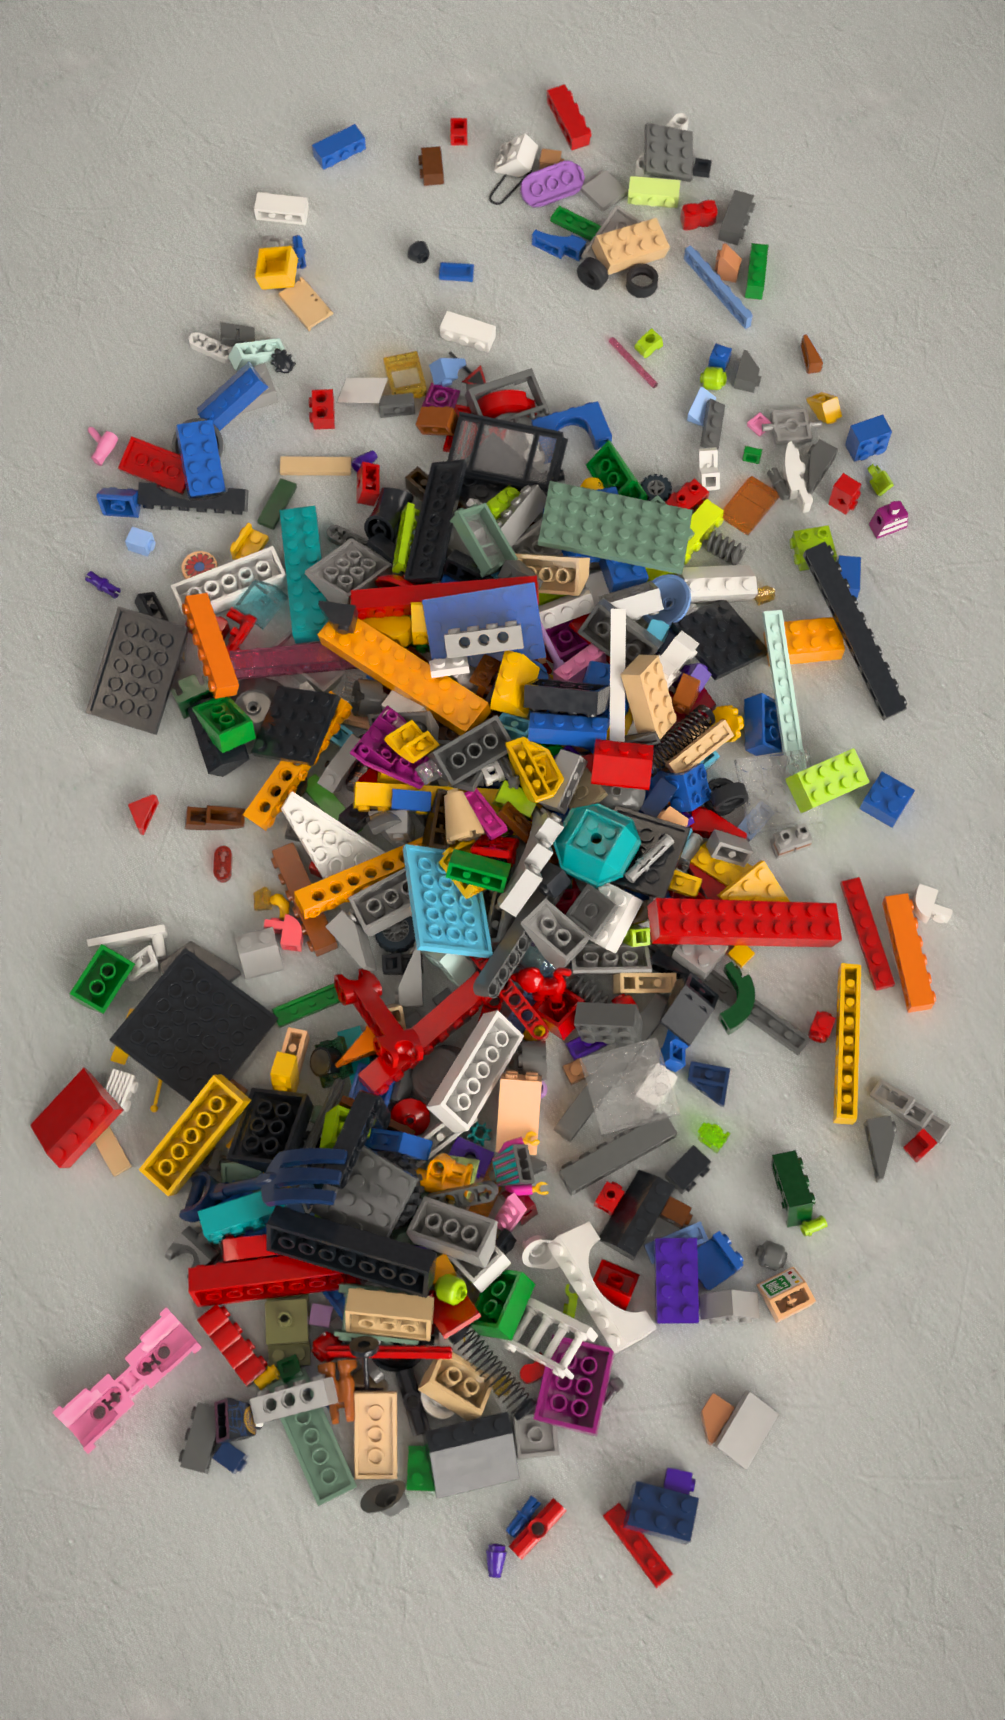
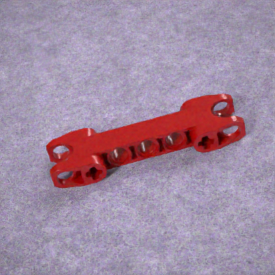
M360 968L358 969V980H349L343 974L334 975V986L338 999L344 1006L350 1004L355 1006L375 1035L373 1047L383 1062L390 1068L398 1067L399 1054L409 1055L414 1061L423 1060L424 1050L418 1034L413 1028L403 1030L380 998L382 996V986L374 974Z

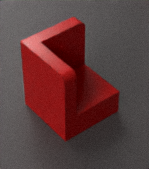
M923 1128L903 1149L917 1163L936 1146L937 1142Z

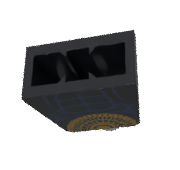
M229 1397L214 1402L216 1444L251 1438L256 1435V1430L262 1428L263 1423L254 1424L249 1403Z

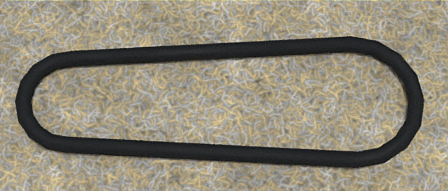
M532 168L531 171L523 177V179L532 172ZM505 174L499 181V183L496 185L494 190L491 192L489 196L490 202L495 205H500L503 202H505V200L519 187L523 179L508 193V195L501 202H494L491 199L492 195L495 193L497 188L506 178L507 175Z

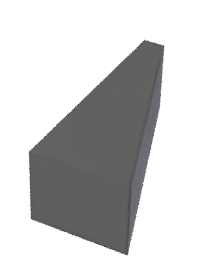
M656 731L625 735V742L646 745L660 743Z

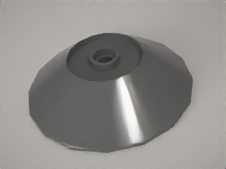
M250 677L238 681L237 695L229 696L253 720L256 738L278 686L285 687L278 681L265 677ZM256 738L245 743L248 754H251Z

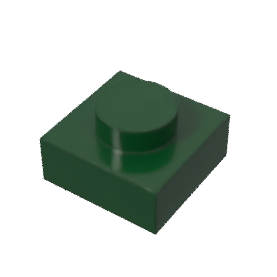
M296 1354L277 1361L283 1383L303 1376Z

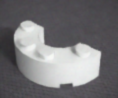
M683 631L673 639L661 656L659 655L668 689L681 675L680 670L687 660L692 661L698 653L695 649L699 643Z

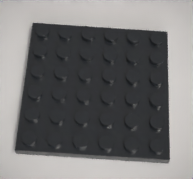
M184 948L109 1041L192 1103L213 1075L222 1074L230 1081L279 1018L187 948Z

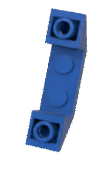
M371 1128L370 1137L366 1139L364 1145L373 1151L398 1152L410 1159L428 1161L433 1141L404 1132Z

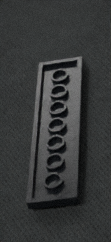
M465 459L434 462L431 464L404 580L411 583L441 580L453 523L450 520L454 517L455 511H457L467 467Z

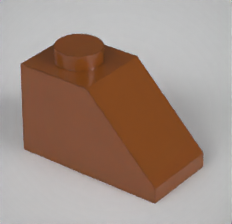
M683 673L672 699V706L676 712L687 715L690 713L698 697L701 680Z

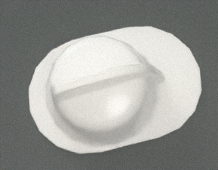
M535 1235L527 1241H523V1263L527 1267L541 1269L560 1267L547 1247L553 1240Z

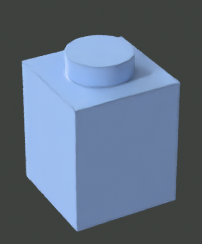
M136 527L131 528L125 540L129 551L147 557L150 551L154 550L156 544L151 532Z

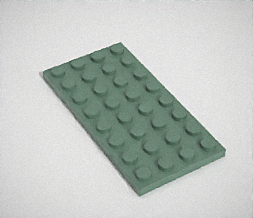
M550 481L537 545L682 575L693 510Z

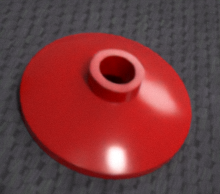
M406 1098L394 1105L391 1110V1118L415 1130L414 1135L417 1136L427 1129L430 1123V1112L422 1101ZM408 1118L414 1119L412 1123H409L406 1120Z

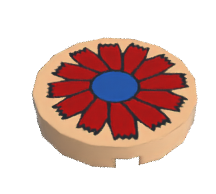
M193 552L183 560L181 566L182 574L185 579L217 568L218 564L214 556L208 552Z

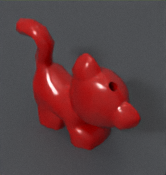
M527 967L512 974L510 979L517 982L527 993H532L531 996L536 1002L543 1001L544 996L549 995L553 1003H561L562 995L566 989V980L563 975L570 976L572 971L567 968H557L553 972L554 977H544L540 973L539 968Z

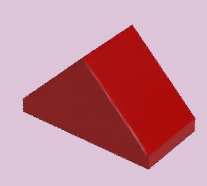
M154 794L128 804L141 835L145 834L159 804L158 798Z

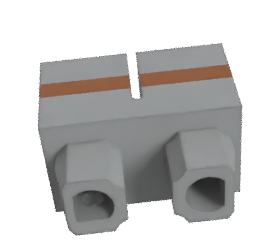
M806 823L774 833V838L770 840V844L778 859L793 854V852L796 853L811 848L813 839Z

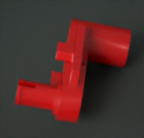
M231 607L226 617L235 621L240 626L239 629L234 626L231 630V636L228 639L230 642L226 648L232 665L245 673L254 657L240 649V646L254 627L257 618L251 614L244 615L234 607Z

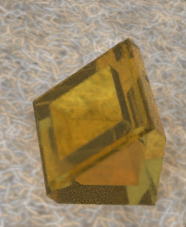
M767 585L757 589L758 594L754 599L758 606L775 600L774 588Z
M263 887L253 893L255 911L272 910V904L270 903L271 891L267 887Z

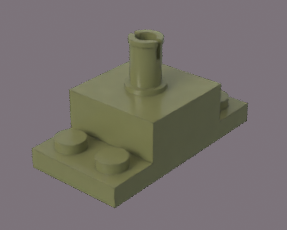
M309 1294L269 1298L265 1302L266 1345L268 1346L269 1366L274 1364L278 1368L277 1361L294 1354L298 1356L301 1366H311Z

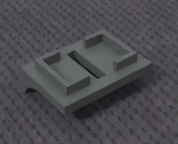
M220 322V344L234 346L237 343L255 341V327ZM236 330H239V339H236Z

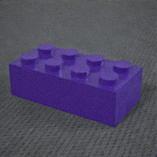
M654 1238L655 1323H699L697 1238Z

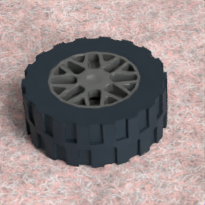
M412 916L375 934L377 943H379V946L384 951L391 952V954L402 953L404 951L407 952L409 948L414 946L416 939Z

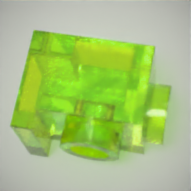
M704 1122L697 1131L699 1133L697 1140L718 1154L731 1133L727 1131L724 1134L723 1129L718 1125H712L709 1122L706 1124Z

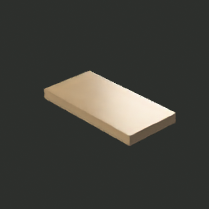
M355 1391L354 1479H397V1391Z

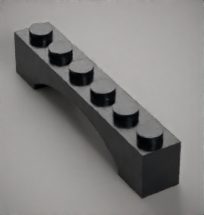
M139 482L138 504L143 505L144 509H154V506H161V510H172V507H179L178 511H189V508H194L196 512L207 513V509L214 510V513L218 514L232 511L234 515H242L243 512H248L249 490L228 488V492L215 498L186 500L166 493L160 489V484Z

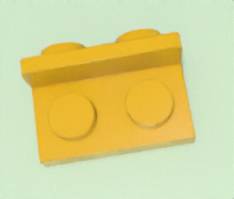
M247 523L240 530L238 539L230 546L232 559L237 560L263 550L269 541V537L254 530L252 524Z

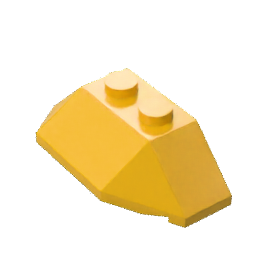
M525 737L506 742L505 745L515 774L519 775L520 785L527 799L536 803L553 797L563 783L564 777L549 749L528 741Z

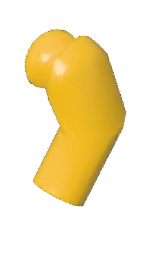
M276 893L272 895L270 903L280 908L279 919L284 920L285 914L289 915L290 903L282 894Z

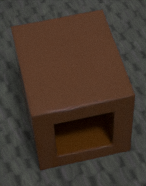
M670 1196L660 1218L682 1229L684 1224L689 1225L693 1217L690 1214L692 1207Z

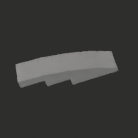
M881 1079L869 1094L870 1097L919 1131L924 1128L938 1143L943 1141L951 1129L949 1123L933 1115V1111L915 1102V1098Z

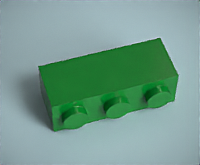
M751 244L745 298L762 300L769 245Z
M454 849L448 864L446 878L503 893L511 864Z

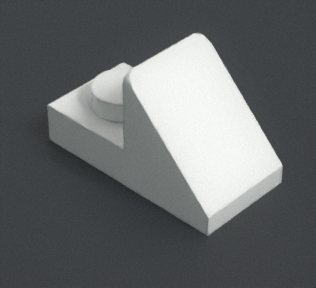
M148 945L129 959L135 963L128 976L129 981H136L147 972L159 971L158 962L151 945Z

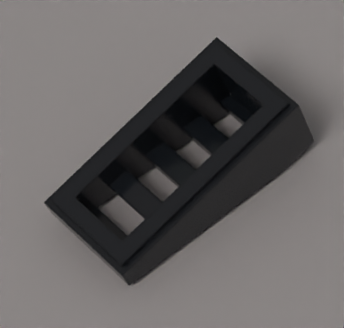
M659 949L650 958L652 970L657 972L676 973V979H680L689 973L688 969Z

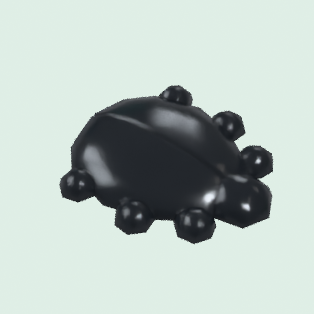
M276 348L274 350L275 354L271 355L274 358L271 363L275 365V371L283 374L291 372L296 365L295 362H292V355H287L285 349L281 351Z

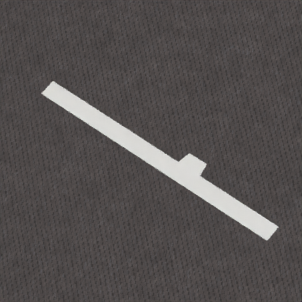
M611 609L610 741L625 742V689L620 674L625 670L626 609ZM614 788L613 793L615 795L620 794V789Z

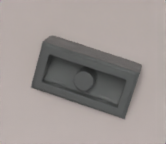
M413 393L381 396L379 401L381 418L415 415Z

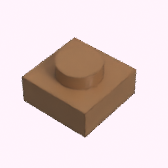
M581 1058L562 1067L571 1085L589 1077Z

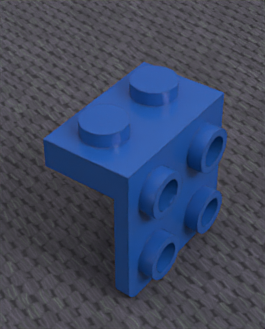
M703 763L697 764L684 773H668L664 776L667 782L677 788V791L670 800L671 807L676 811L690 812L710 800L711 790Z
M720 1230L709 1241L697 1248L698 1279L708 1291L737 1273L744 1266L742 1263L744 1261L743 1257L738 1251L734 1252L730 1246L732 1243L725 1233L722 1235Z

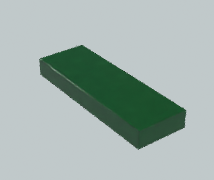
M280 478L257 520L258 524L272 530L275 529L280 520V510L286 509L297 489V484Z

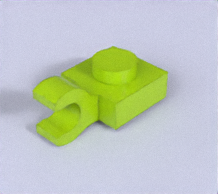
M871 464L867 468L873 477L869 482L878 496H882L894 486L887 472L881 471L878 465L874 466V464Z
M566 1284L565 1294L569 1298V1303H564L563 1313L575 1318L578 1294L576 1292L571 1293L569 1291V1284Z

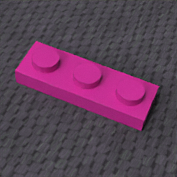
M477 788L474 792L467 791L464 793L490 840L508 831L505 823L496 815L497 813Z

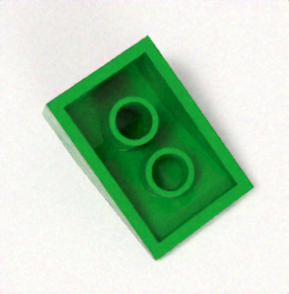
M230 697L213 698L192 707L193 712L211 741L222 753L256 738L253 720Z

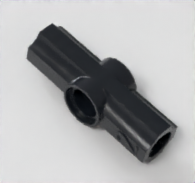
M413 1368L405 1369L395 1374L412 1435L417 1436L430 1430V1426L421 1401ZM415 1396L419 1399V1403L416 1407L411 1408L407 1405V1401L410 1397Z

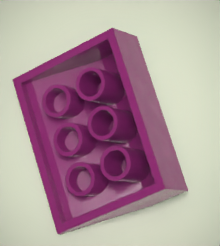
M563 1337L551 1360L559 1364L574 1339ZM582 1341L567 1367L574 1375L573 1379L566 1376L560 1378L552 1372V1369L545 1366L533 1420L597 1437L615 1355L613 1350L609 1347Z

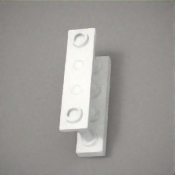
M530 1297L525 1310L526 1314L518 1325L512 1341L501 1339L505 1343L503 1347L512 1353L518 1351L549 1367L560 1378L566 1376L573 1379L574 1375L567 1369L569 1363L582 1341L585 1342L587 1339L594 1343L598 1335L590 1326ZM539 1315L542 1317V1322L527 1347L519 1344L518 1342L532 1318ZM555 1323L559 1329L544 1354L541 1355L535 1352V1348L549 1325ZM571 1331L575 1333V1338L561 1362L558 1364L552 1361L551 1357L564 1335Z

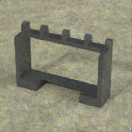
M532 368L470 388L465 393V398L472 414L483 416L476 398L511 384L515 386L527 382L537 407L500 420L520 423L519 418L528 415L530 420L536 419L534 414L536 412L540 414L544 412L545 416L550 414ZM485 425L484 435H490L488 429L494 426ZM498 427V430H499V431H503L504 428H499V427Z

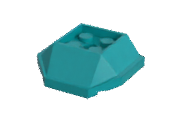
M599 803L571 808L563 822V830L553 842L560 867L565 873L587 884L589 883L595 888L622 878L641 846V840L633 819ZM594 839H601V842L598 844L592 843Z

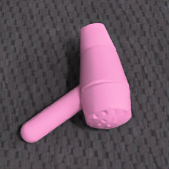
M89 427L88 432L98 443L91 458L95 464L102 466L106 457L115 448L118 437L109 431H106L101 437L93 427Z

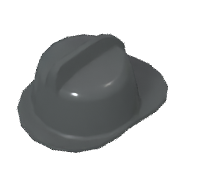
M398 1480L372 1487L363 1495L360 1501L361 1509L366 1513L382 1512L390 1517L399 1514L403 1509L409 1507L404 1482Z

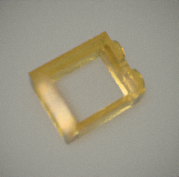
M417 351L383 358L391 395L413 393L414 398L426 396V383ZM416 368L420 383L395 388L391 372Z

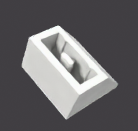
M525 133L519 137L516 136L509 142L503 143L500 147L499 156L496 159L494 171L514 177H520L530 172L538 145Z

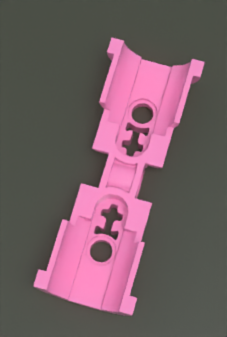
M167 1307L159 1313L161 1318L139 1337L142 1342L125 1357V1360L131 1366L116 1380L107 1374L93 1388L88 1390L85 1387L64 1408L59 1406L52 1412L77 1437L87 1454L96 1448L94 1443L134 1405L131 1399L146 1385L152 1388L191 1352L196 1354L202 1348L198 1341ZM162 1347H168L170 1350V1355L165 1359H161L158 1354ZM154 1355L161 1364L158 1366L155 1362L151 1366L152 1372L146 1371L144 1373V1364H151L154 1361L151 1357ZM113 1393H121V1395L119 1396L120 1401H114L110 1404V1406L113 1407L112 1410H110V1408L103 1403L105 1400L108 1403L112 1401ZM102 1406L106 1410L105 1416L97 1419L94 1415L95 1409Z

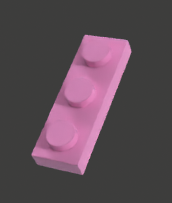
M515 1193L508 1196L494 1219L497 1220V1227L501 1231L505 1228L512 1232L527 1210Z

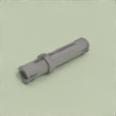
M665 834L642 858H638L636 864L624 874L631 883H634L643 872H647L650 869L649 866L674 844L671 836Z

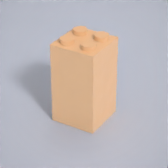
M506 1070V1073H502L500 1079L496 1152L500 1151L506 1141L518 1137L525 1138L526 1134L530 1131L537 1134L531 1138V1141L538 1139L542 1076H538L537 1072H526V1075L518 1074V1071ZM525 1144L528 1145L530 1155H537V1145Z

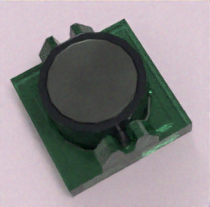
M338 1036L333 1040L321 1041L320 1044L314 1045L315 1050L312 1051L310 1056V1068L312 1073L320 1078L322 1088H329L337 1078L343 1080L354 1074L351 1063L338 1068L335 1065L348 1050L344 1036Z

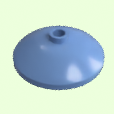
M666 574L652 580L659 588L664 609L660 610L656 615L646 614L642 617L649 624L651 619L664 621L670 627L672 622H679L687 613L691 603V591L688 584L681 577Z

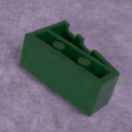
M796 1150L772 1155L771 1166L777 1189L780 1190L783 1202H781L782 1209L785 1208L787 1212V1228L802 1225L803 1221L808 1222L812 1219L813 1205L816 1203L813 1192H809L808 1189L810 1186L807 1174L804 1175L802 1171L804 1169L802 1158L797 1156Z

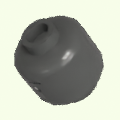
M768 1240L763 1245H758L755 1253L760 1266L774 1271L784 1267L788 1255L783 1245Z

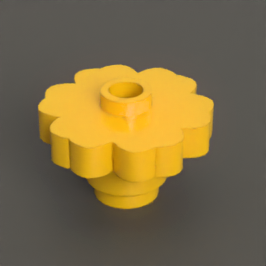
M732 705L718 706L713 710L715 723L712 726L720 720H726L734 734L726 742H735L741 736L740 730L744 727V719L738 714V709Z

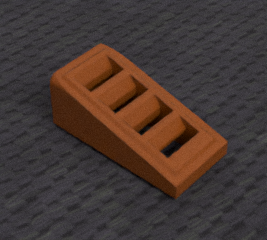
M804 334L800 346L806 371L808 374L819 373L822 370L823 361L808 335Z

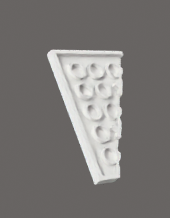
M293 791L289 793L281 807L282 812L323 879L386 853ZM350 902L339 905L343 911L354 913Z

